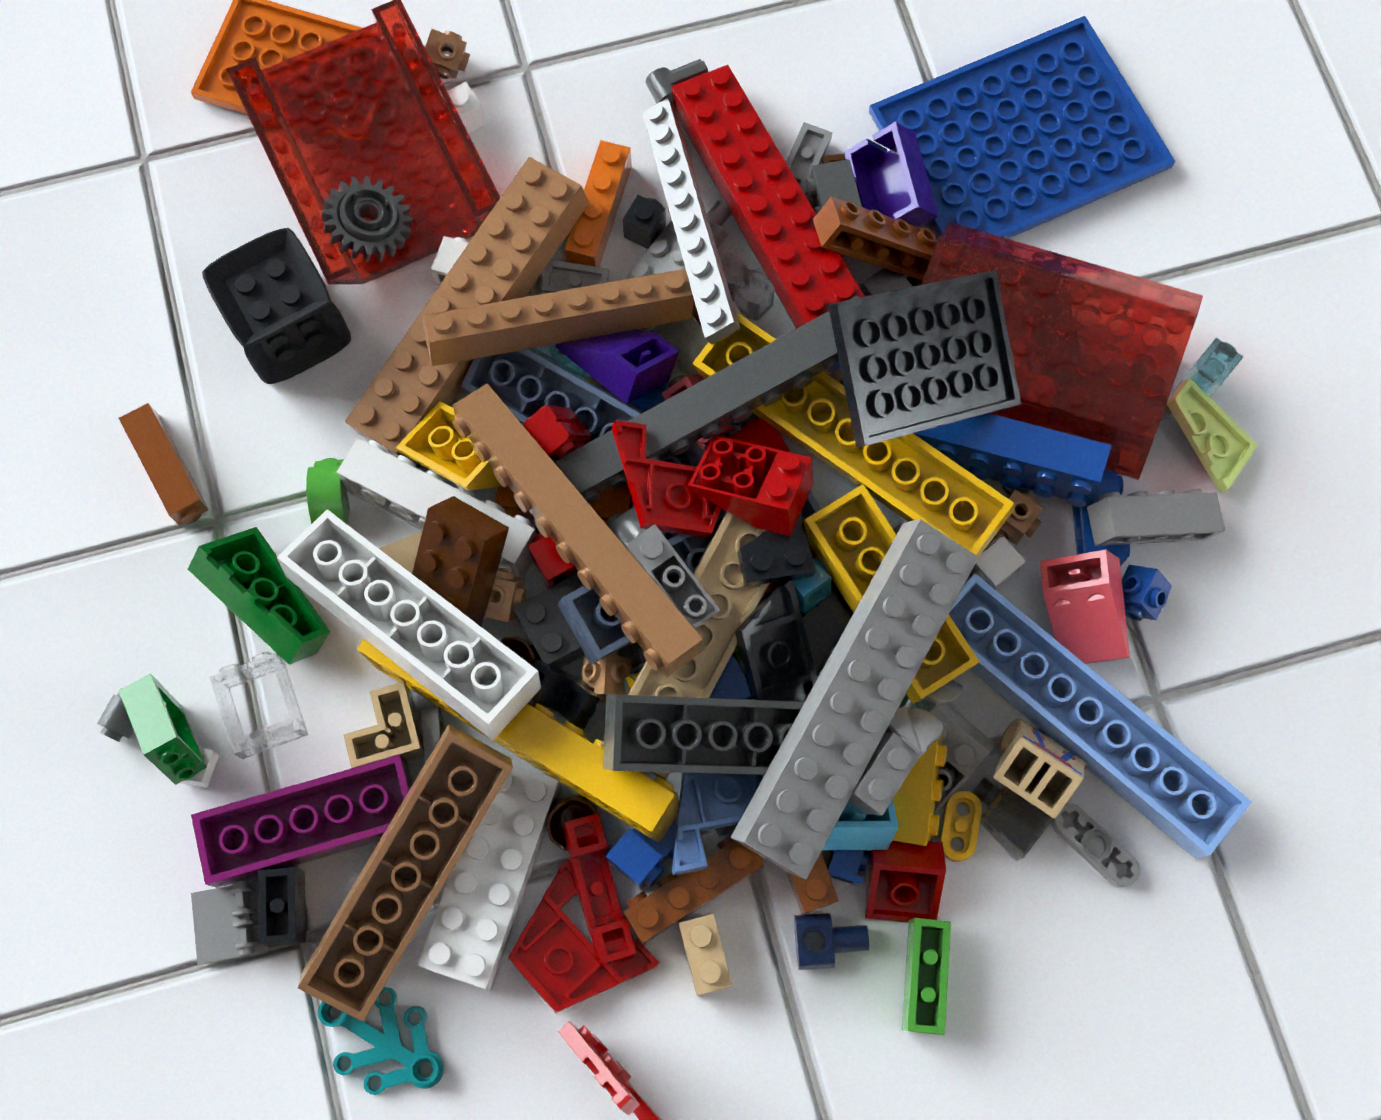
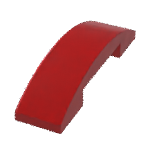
M599 813L564 822L567 849L576 890L600 963L605 964L636 954L628 920L623 918L609 862L606 857L605 849L608 846Z

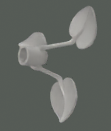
M819 671V672L816 673V674H817V678L819 677V675H820V673H821L822 671ZM951 680L925 698L933 703H949L961 695L963 686ZM908 699L904 707H898L888 727L922 756L930 745L941 736L943 724L937 717L925 710L911 709L913 704Z

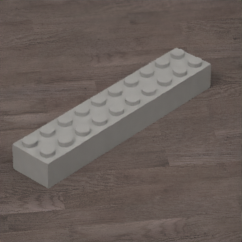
M922 519L902 524L730 837L731 839L790 874L807 879L978 560V556Z

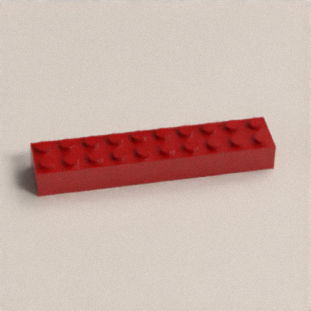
M727 64L672 86L673 104L680 123L725 203L728 205L731 214L795 328L797 329L828 312V304L850 300L857 295L859 298L865 297L841 255L821 247L813 222L816 216L814 209L729 65Z

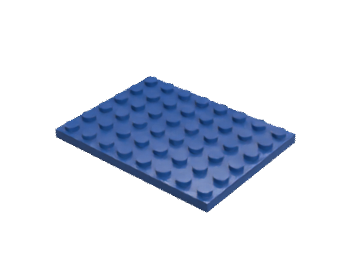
M1082 16L878 101L869 107V114L879 131L897 122L916 133L938 217L930 221L948 253H951L958 260L1171 169L1176 162L1086 16Z

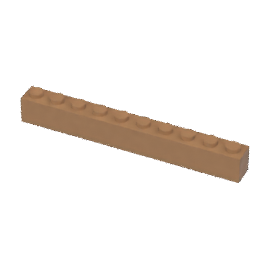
M485 384L453 404L455 419L452 422L459 435L463 438L467 436L471 440L478 458L482 462L488 461L494 468L493 473L498 482L503 487L509 486L514 492V499L520 509L524 512L529 510L536 519L535 524L540 533L545 538L550 536L557 544L556 550L563 561L567 564L571 562L576 567L582 584L588 590L593 588L600 596L599 602L609 616L615 615L622 623L621 628L625 636L632 643L637 641L645 651L644 657L648 664L654 670L660 669L668 677L700 654L703 638L492 388Z

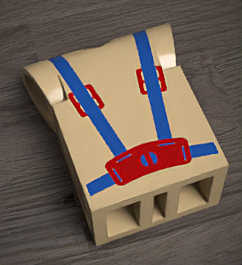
M1017 718L1010 723L1001 737L998 753L1002 756L999 759L993 778L1055 819L1083 781L1084 770L1088 763L1022 719Z

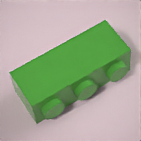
M922 918L909 920L902 1031L945 1035L951 934L950 921Z

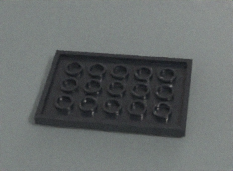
M997 270L828 304L856 447L867 446L1021 404Z

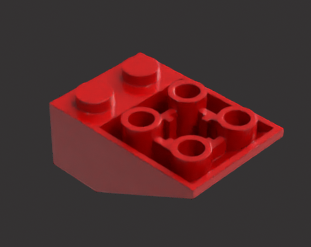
M713 434L688 484V489L758 529L791 536L813 486L812 457Z

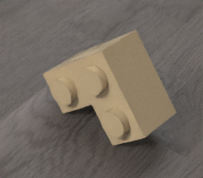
M404 682L370 691L378 725L343 734L351 768L396 755H401L405 760L424 756L423 737L410 688Z

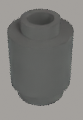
M119 692L117 695L113 694L97 722L98 725L103 727L100 732L101 734L120 742L122 736L129 739L134 731Z

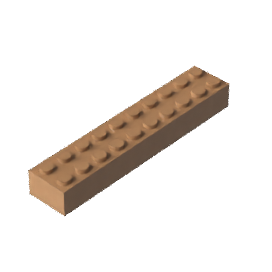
M528 157L345 420L351 428L367 440L381 444L388 450V453L396 458L399 455L405 456L397 451V445L439 401L448 406L453 403L463 388L461 384L474 360L432 367L425 338L423 315L525 297L590 203L580 184Z

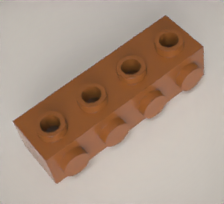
M831 196L813 219L822 248L924 281L943 260L936 242V236L929 229L919 228L908 224L902 219H894L882 215L877 210H868L857 206L849 200L843 201Z
M732 835L717 844L720 849L709 857L705 854L707 861L706 869L683 873L680 876L673 875L672 872L657 882L659 889L647 896L645 891L628 900L626 903L629 908L623 912L644 945L762 869L764 863L759 855L731 839Z

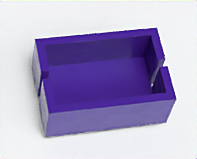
M894 122L873 134V141L866 138L844 151L845 158L850 159L863 208L877 210L882 215L894 219H902L916 227L938 217L915 132Z

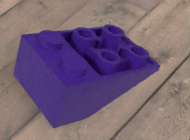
M640 329L555 344V348L626 405L669 382L680 352L656 332Z

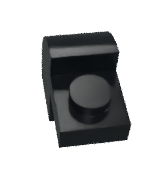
M536 659L533 667L538 670L541 689L531 700L534 703L557 711L570 723L585 729L589 719L595 713L596 705L600 700V697L594 693L595 689L576 676Z

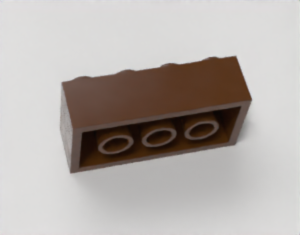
M455 496L428 508L412 575L482 627L509 527Z

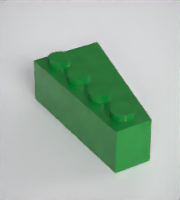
M257 527L198 546L187 570L283 660L290 665L317 654L330 634V630L301 589L285 576L277 555Z

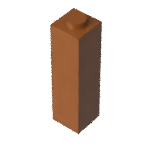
M146 403L119 417L118 419L168 515L179 526L197 521L209 508L159 414L149 403Z

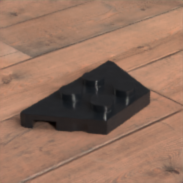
M793 580L781 581L735 630L752 699L805 702L818 678Z

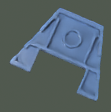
M682 773L672 865L673 875L706 869L707 861L700 831L737 825L764 775Z

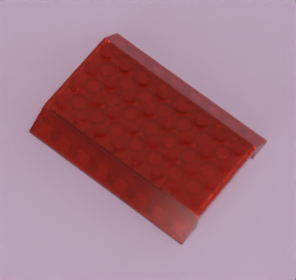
M392 0L371 9L375 21L374 24L261 70L256 57L226 69L328 285L365 284L438 252L444 236L453 239L455 237L464 239L473 237L501 198L401 0ZM368 176L371 185H376V182L381 179L383 182L382 189L386 190L393 185L394 197L404 195L402 205L410 206L408 216L412 217L413 221L409 239H405L406 242L403 249H396L394 257L385 252L383 261H379L375 254H371L370 261L366 262L364 254L359 253L356 259H352L351 249L341 253V242L330 243L332 233H324L325 222L321 220L325 198H329L331 188L339 189L340 181L350 186L352 177H355L360 184H363L365 177ZM362 217L367 221H373L370 218Z
M950 222L938 239L921 285L997 270L1021 404L993 411L990 414L1112 445L1105 470L1139 480L1194 327L1203 295Z

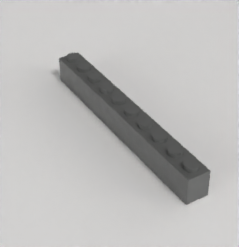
M829 311L629 420L628 422L646 424V459L660 461L671 454L673 456L680 455L689 450L691 443L702 437L703 439H709L713 434L717 435L720 433L721 427L731 421L738 423L745 420L752 414L751 410L760 405L769 406L778 402L783 397L782 393L793 387L801 389L809 385L814 380L813 377L823 371L829 373L840 368ZM612 430L554 462L589 504L601 497L600 493L610 487L616 489L627 484Z

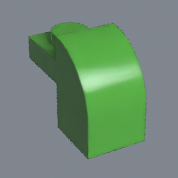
M326 458L321 461H315L314 467H308L306 493L311 524L327 509L343 522L348 523L350 505L347 490L337 474V470L344 459Z

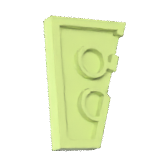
M1188 378L1181 382L1166 404L1217 490L1221 493L1230 488L1258 445L1191 378Z

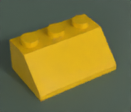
M441 401L429 411L396 447L398 452L468 491L502 486L493 473L494 468L488 461L482 462L476 455L471 440L467 436L465 438L461 437L452 422L455 419L454 408Z

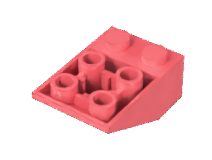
M1105 549L1040 561L1043 596L1055 640L1085 664L1130 658L1120 559Z

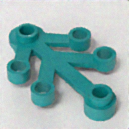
M383 987L374 1002L380 1011L384 1033L365 1021L362 1022L341 1011L339 1018L333 1019L330 1016L332 1006L323 1001L318 1008V1018L322 1024L328 1027L341 1025L376 1047L354 1054L350 1052L340 1053L333 1061V1068L340 1075H348L353 1073L356 1068L395 1059L406 1067L386 1074L380 1071L369 1073L364 1079V1089L367 1093L372 1095L380 1094L387 1087L406 1082H412L416 1087L422 1089L431 1088L442 1079L444 1063L437 1053L429 1050L425 1030L427 1012L422 1007L413 1006L408 1008L404 1014V1022L411 1028L414 1052L402 1045L394 1007L397 1003V994L392 988ZM385 991L391 994V1002L386 1006L380 1003V995ZM414 1010L419 1011L422 1015L421 1022L417 1025L410 1022V1014ZM344 1056L349 1057L351 1060V1067L347 1071L342 1070L339 1065L341 1058ZM424 1062L432 1065V1073L428 1077L423 1076L420 1072V1067ZM373 1076L381 1078L382 1085L378 1090H373L370 1087V1079Z

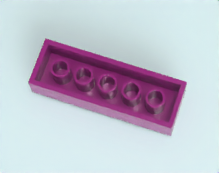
M396 755L191 814L205 885L219 888L257 877L258 870L288 868L380 841L413 785L407 760L401 755Z

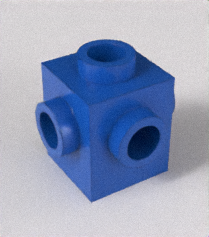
M1128 565L1122 578L1126 617L1136 621H1141L1142 618L1157 621L1162 608L1167 603L1168 595L1172 588L1170 582L1158 569Z

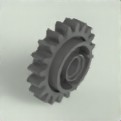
M368 176L365 177L363 184H360L355 177H352L350 186L340 181L339 189L331 188L329 198L324 200V210L321 220L325 222L323 231L324 233H332L330 237L331 244L341 242V253L351 249L352 259H356L359 253H363L366 262L370 261L371 254H375L379 261H383L385 252L394 257L396 249H403L406 242L405 239H409L413 218L408 216L410 206L402 205L404 195L393 196V185L386 190L382 189L383 182L381 179L376 182V185H371ZM362 217L370 218L373 221H367Z

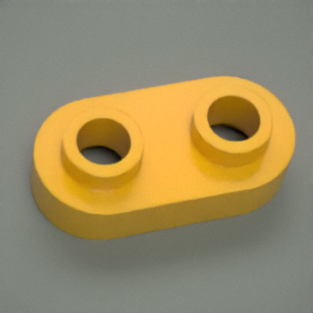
M958 791L945 804L939 842H943L945 858L953 862H961L968 859L976 849L982 805L979 798L972 792ZM958 804H964L967 807L968 814L966 816H961L957 813L956 808ZM952 838H957L962 842L961 850L956 851L951 847Z

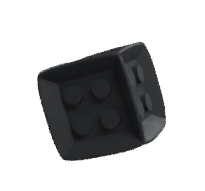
M290 228L278 229L255 238L219 257L202 271L207 289L223 319L237 341L243 346L249 363L260 379L266 384L282 382L310 369L337 354L351 341V333L341 312L331 301L329 292L304 246Z

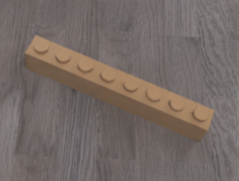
M686 269L427 314L423 315L426 343L433 367L692 319L694 297Z

